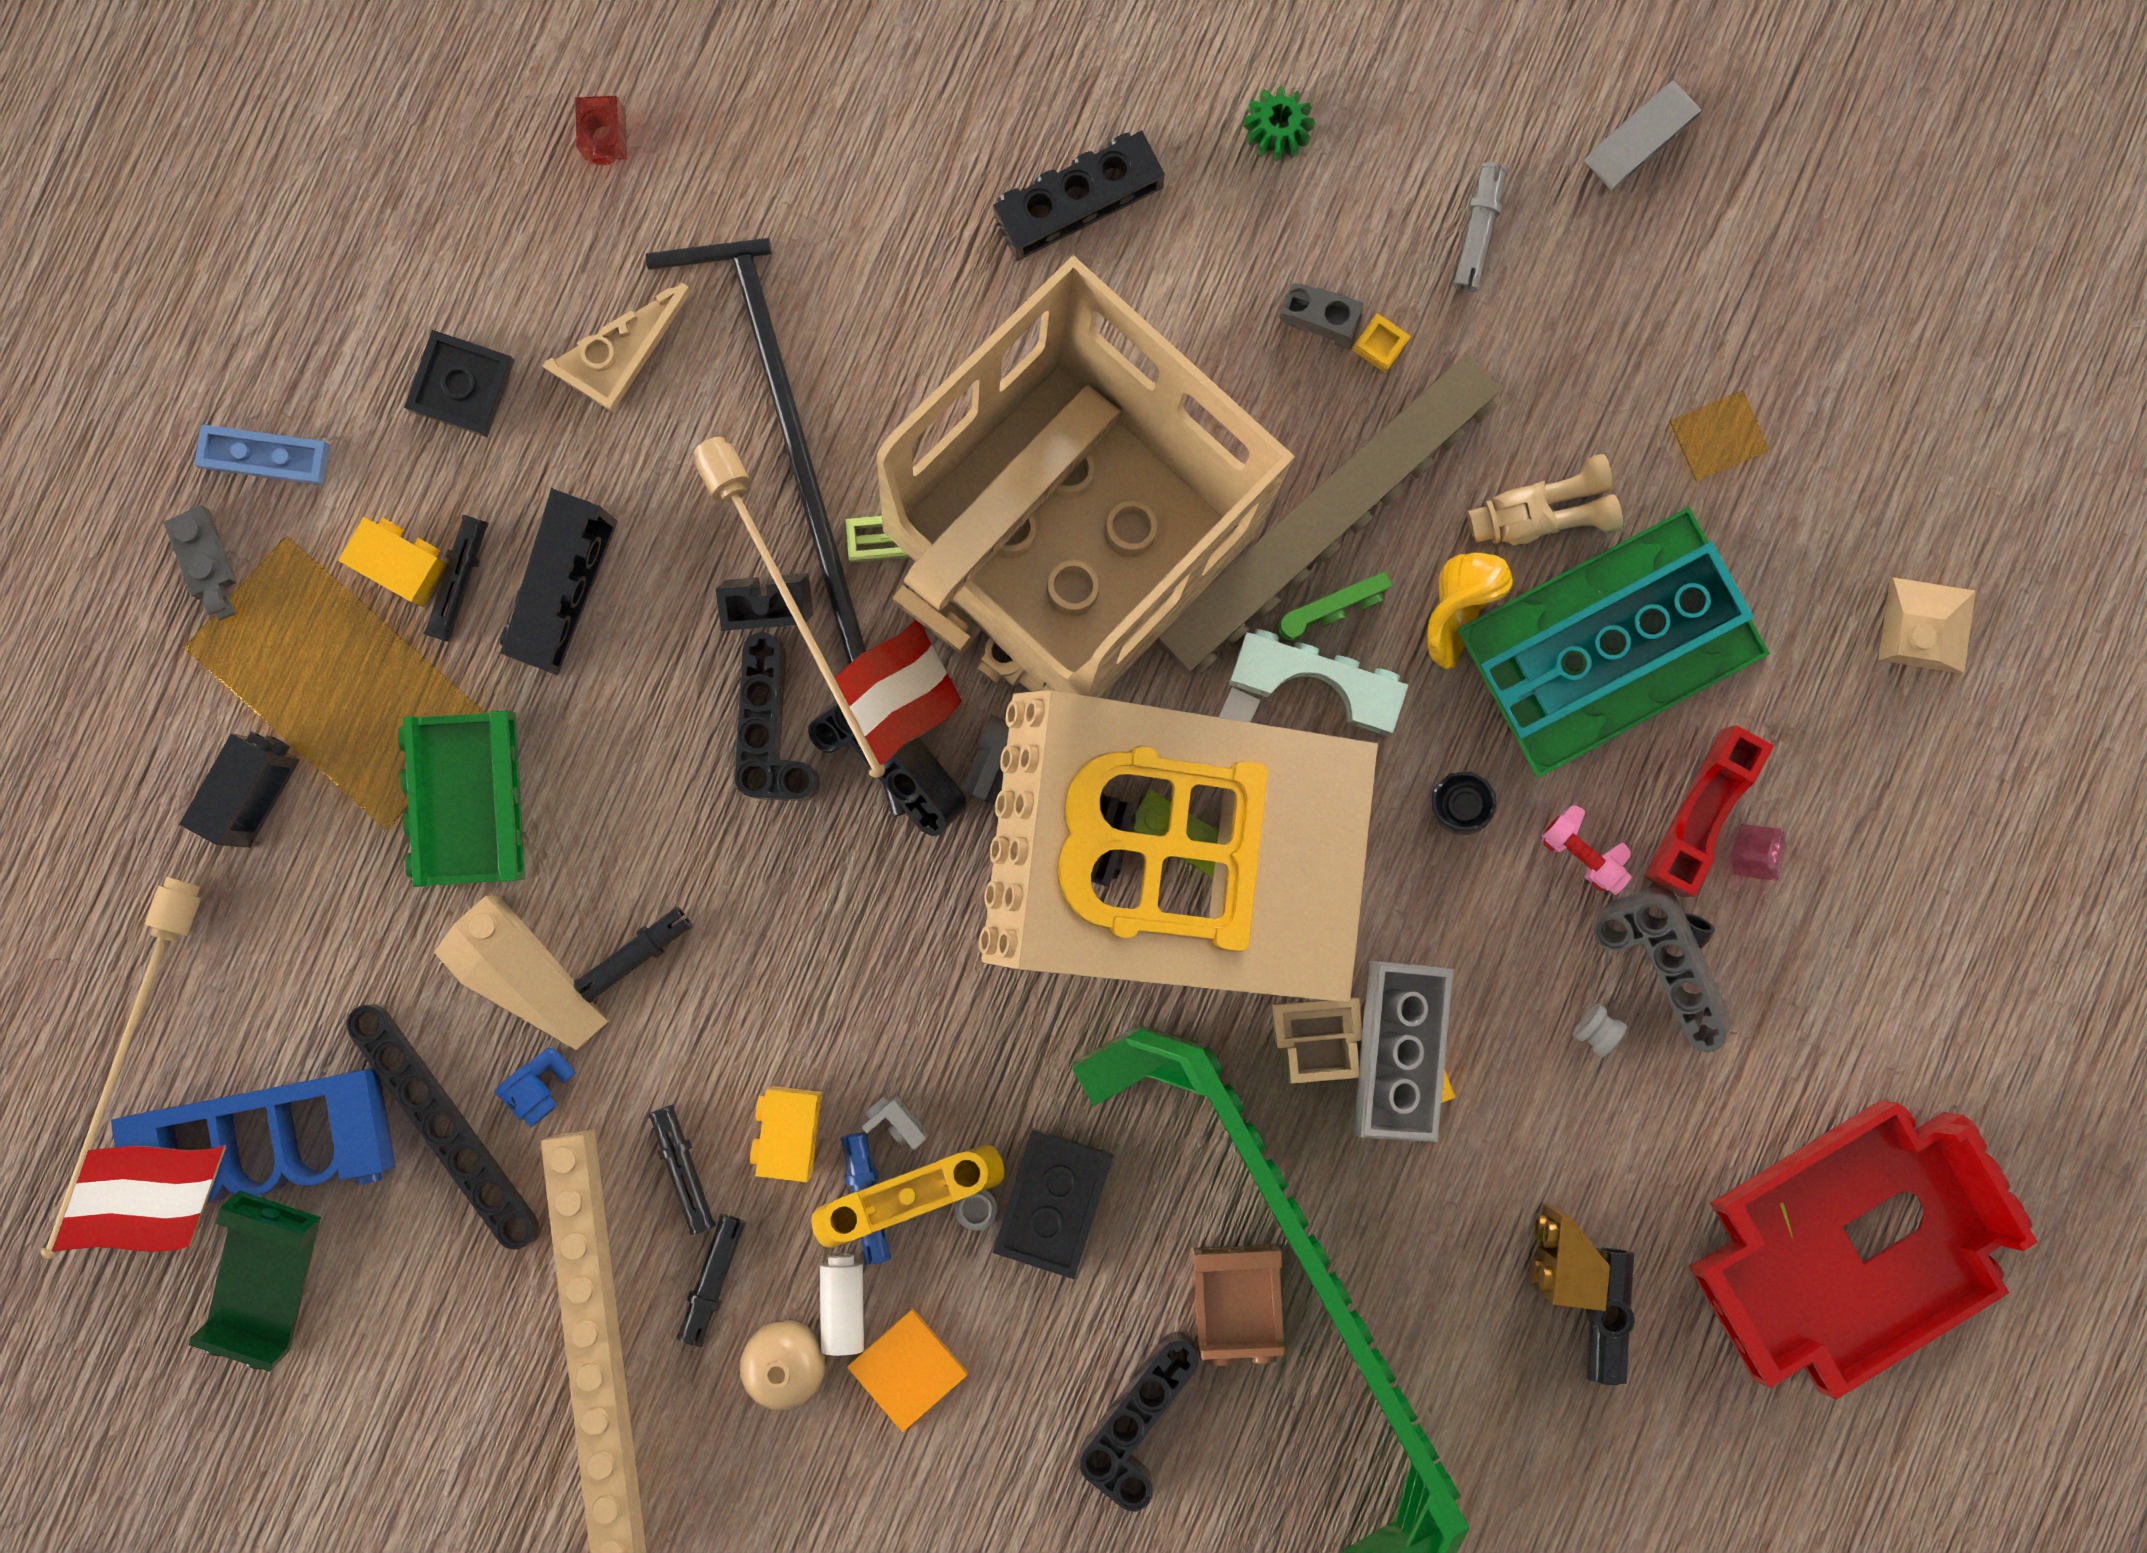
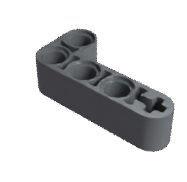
M1656 887L1607 904L1601 911L1595 924L1594 935L1597 942L1605 949L1612 951L1623 950L1644 943L1691 1046L1702 1052H1714L1720 1049L1725 1043L1730 1024V1015L1675 894L1666 888ZM1647 907H1661L1667 913V917L1655 918L1648 913ZM1611 919L1619 920L1626 926L1627 930L1622 932L1614 931L1608 926L1607 921ZM1669 944L1677 945L1682 948L1685 954L1682 956H1672L1666 952L1664 946ZM1683 983H1693L1702 992L1691 994L1686 992L1681 985ZM1702 1018L1704 1019L1706 1025H1701Z

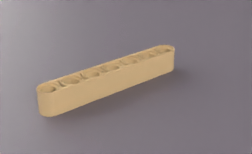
M1086 385L925 551L907 573L904 583L937 610H942L1107 436L1119 420L1122 411L1090 385Z

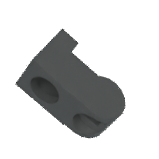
M1294 283L1290 286L1279 318L1296 329L1309 331L1331 339L1335 345L1350 350L1363 317L1364 303L1318 287L1314 288Z

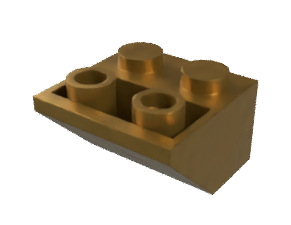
M1543 1204L1542 1215L1537 1214L1534 1223V1238L1539 1241L1538 1256L1531 1259L1529 1270L1530 1282L1535 1284L1534 1289L1553 1305L1606 1311L1610 1266L1570 1216L1552 1205Z

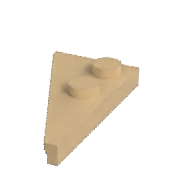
M684 283L664 290L655 296V301L636 312L632 310L602 327L598 334L587 336L578 341L577 344L579 346L559 358L546 360L542 367L611 412H614L692 291Z

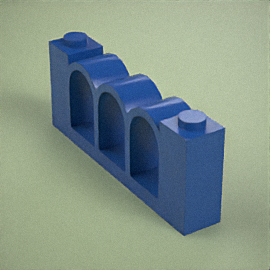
M373 1068L111 1119L115 1147L148 1146L178 1149L174 1125L207 1118L211 1147L227 1146L206 1205L225 1198L230 1192L236 1194L239 1190L259 1196L283 1187L288 1181L299 1185H317L339 1176L340 1180L355 1178L356 1185H362L383 1180L382 1172L396 1167L381 1079ZM325 1095L334 1144V1157L330 1166L324 1172H318L309 1168L301 1159L290 1102ZM266 1107L275 1160L271 1177L265 1183H259L250 1179L242 1168L232 1113Z

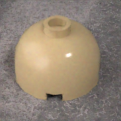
M784 1320L783 1322H774L762 1326L747 1341L740 1359V1378L745 1391L757 1404L771 1410H789L806 1403L818 1391L826 1373L825 1354L821 1353V1339L808 1326L794 1320Z

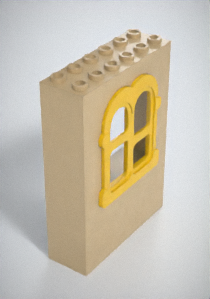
M1055 690L1013 694L1012 701L1009 703L1006 711V724L1009 727L1007 746L1003 749L1000 760L1001 770L1004 772L1002 791L999 792L995 802L998 825L997 834L990 846V859L993 862L991 881L987 884L984 895L985 905L988 908L986 927L982 929L979 938L982 963L1021 970L1350 1003L1378 743ZM1121 774L1169 781L1173 790L1167 833L1163 836L1125 832L1112 828L1104 820L1100 811V796L1107 782ZM1195 785L1223 788L1217 844L1193 841L1186 834L1190 793ZM1109 850L1135 851L1143 855L1144 867L1140 901L1138 906L1133 909L1104 904L1094 893L1091 885L1093 866L1098 858ZM1173 856L1215 862L1209 918L1164 913L1159 909L1158 897L1162 863L1166 857Z

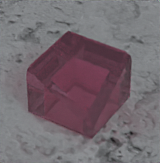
M1741 824L1732 855L1734 874L1743 877L1778 881L1786 850L1784 829Z

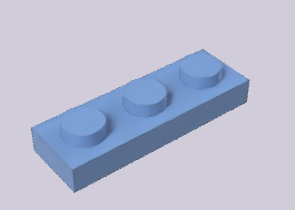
M201 424L194 465L207 470L324 486L330 444L325 441Z

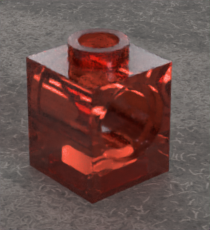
M617 96L575 97L576 146L584 159L596 165H611L615 160L627 159L626 111ZM610 127L609 133L605 137L600 139L593 138L598 128Z

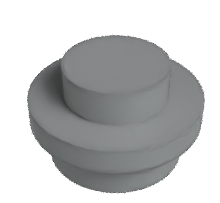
M988 1190L968 1196L955 1203V1215L958 1222L969 1230H983L995 1220L997 1202Z

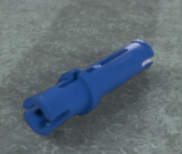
M858 1132L840 1137L848 1175L844 1176L845 1183L848 1186L850 1185L851 1194L876 1185V1179L879 1178L878 1170L873 1169L866 1132H861L860 1134ZM885 1228L860 1237L865 1265H870L871 1263L878 1264L891 1259Z

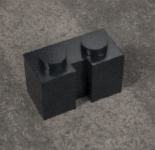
M809 573L781 575L804 621L807 623L814 614ZM759 577L725 580L716 588L721 631L797 625L773 579L766 584V587L761 588Z

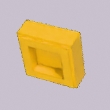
M1376 313L1354 344L1352 351L1386 373L1411 336Z

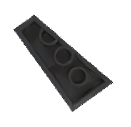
M551 488L525 575L516 596L511 620L506 624L501 634L500 645H502L500 654L558 676L618 523L601 506Z

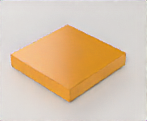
M913 1307L847 1365L850 1372L902 1433L968 1375V1371Z

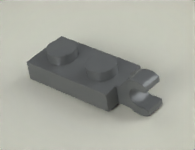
M200 505L164 521V526L191 596L198 600L203 599L207 613L210 616L216 613L220 621L235 615L236 612L226 588L236 584L237 581L209 509Z

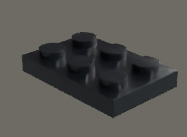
M1032 1128L993 1253L1075 1279L1113 1154Z

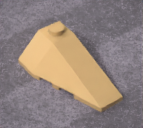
M485 896L453 924L434 951L461 984L575 1050L582 1047L610 1022L593 1002L588 1003L582 998L581 994L584 991L582 989L577 991L574 986V980L500 896Z

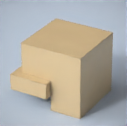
M1351 997L1350 1003L1317 1000L1272 1004L1276 1048L1282 1049L1284 1078L1289 1083L1359 1078V1060L1356 1041H1361L1362 1039L1359 997Z

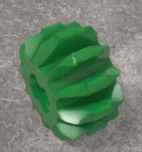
M1282 85L1277 88L1275 97L1264 89L1260 94V102L1252 100L1248 105L1250 115L1245 117L1243 127L1250 130L1246 139L1248 145L1260 143L1258 148L1260 157L1265 155L1268 149L1274 151L1273 158L1276 162L1281 159L1283 150L1293 158L1298 153V145L1306 147L1311 138L1308 132L1312 131L1315 125V120L1308 117L1312 108L1310 102L1298 104L1300 98L1298 90L1293 92L1290 97L1284 96L1285 90ZM1279 119L1276 127L1271 124L1272 120ZM1282 121L1286 123L1285 128H1279V124Z

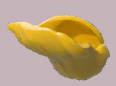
M1486 553L1459 554L1448 560L1440 572L1439 604L1429 619L1427 647L1431 660L1446 670L1455 668L1459 656L1466 647L1457 628L1478 618L1480 610L1509 593L1513 585V578L1509 566L1504 559Z

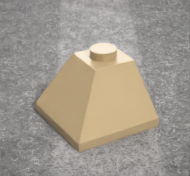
M1890 578L1878 660L1953 673H1964L1976 591Z

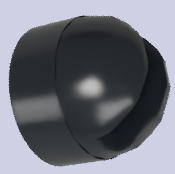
M1685 914L1701 949L1710 941L1715 929L1705 919L1693 914Z

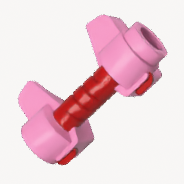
M1575 805L1566 808L1543 831L1541 835L1543 837L1542 843L1553 852H1561L1565 848L1571 851L1575 857L1584 862L1588 867L1585 878L1598 891L1609 890L1614 895L1618 894L1632 877L1626 872V868L1623 867L1631 856L1629 848L1625 843H1620L1600 856L1577 836L1585 810Z

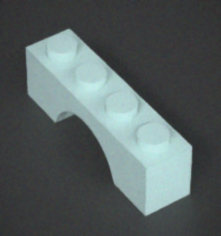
M1256 629L1254 634L1246 632L1228 685L1269 697L1285 681L1298 677L1316 678L1329 684L1339 694L1345 706L1347 724L1384 736H1389L1394 732L1408 688V684L1398 682L1400 675L1376 668L1375 672L1371 673L1359 669L1360 663L1358 661L1336 655L1334 660L1319 656L1320 650L1305 643L1296 642L1295 646L1291 647L1279 643L1280 637L1265 630Z

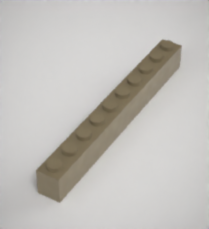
M1466 353L1212 582L1155 641L1187 676L1195 669L1202 674L1219 658L1215 651L1226 641L1231 646L1237 643L1250 630L1246 623L1258 613L1264 618L1281 602L1277 595L1289 585L1295 590L1312 574L1308 567L1320 557L1326 562L1343 546L1339 539L1351 529L1354 534H1357L1374 518L1370 511L1378 503L1382 502L1387 507L1405 490L1401 483L1409 475L1413 474L1418 479L1436 462L1431 456L1440 447L1443 446L1449 451L1467 434L1462 428L1472 418L1480 423L1497 407L1492 400L1498 395L1501 388Z

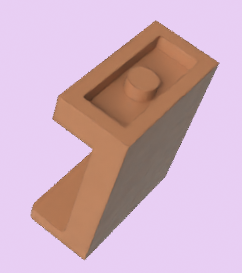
M1278 1244L1193 1248L1197 1342L1200 1359L1208 1360L1209 1365L1226 1366L1233 1364L1234 1358H1251L1252 1363L1268 1364L1276 1362L1277 1356H1286L1280 1277L1282 1255Z

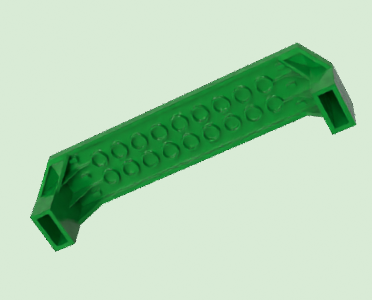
M1137 1025L1073 1061L1072 1069L1093 1107L1146 1077L1209 1098L1411 1462L1395 1520L1343 1549V1552L1457 1553L1470 1529L1455 1502L1461 1498V1495L1441 1461L1436 1464L1433 1463V1461L1440 1457L1419 1423L1415 1426L1412 1425V1422L1418 1418L1407 1398L1403 1395L1398 1385L1393 1388L1390 1386V1383L1396 1380L1391 1369L1377 1347L1370 1350L1368 1344L1374 1342L1372 1335L1356 1309L1349 1312L1346 1307L1352 1303L1348 1292L1335 1271L1330 1274L1327 1273L1325 1267L1331 1264L1328 1256L1315 1235L1311 1234L1307 1237L1303 1228L1309 1226L1304 1213L1293 1196L1286 1199L1282 1190L1288 1187L1272 1158L1267 1161L1264 1160L1261 1151L1267 1147L1252 1122L1249 1121L1244 1124L1239 1113L1244 1111L1245 1108L1230 1083L1223 1086L1218 1075L1224 1072L1212 1049L1209 1046L1202 1049L1194 1040Z

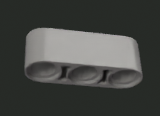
M1673 80L1594 148L1584 159V162L1611 191H1614L1700 115L1702 110L1680 85Z

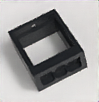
M250 731L248 736L231 733L179 825L215 845L250 848L300 759L287 753L290 748L288 744L270 735L263 737Z

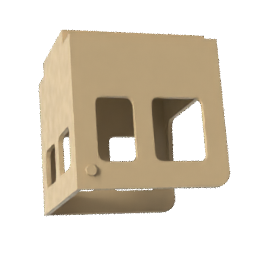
M1072 255L888 436L877 453V468L883 532L916 562L1086 385H1090L1122 411V415L1107 436L951 600L959 610L989 638L991 637L1003 651L1042 687L1047 684L1055 691L1100 698L1255 538L1295 456ZM1097 313L1103 315L1155 363L1159 370L1156 384L1148 379L1098 332L1095 326ZM1042 315L1039 340L1036 346L1000 381L1004 353ZM973 383L972 406L969 412L913 467L912 445L915 440ZM1187 394L1193 397L1246 446L1250 454L1246 464L1237 460L1188 415L1183 406Z

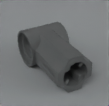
M991 715L978 744L977 750L980 751L963 789V792L994 805L999 792L1002 791L1004 772L1001 770L1000 760L1008 740L1009 727L1006 724V720Z

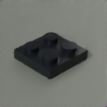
M432 330L404 408L409 412L488 437L515 360L510 355Z

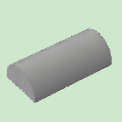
M1369 960L1353 1135L1361 1138L1438 1142L1454 969Z

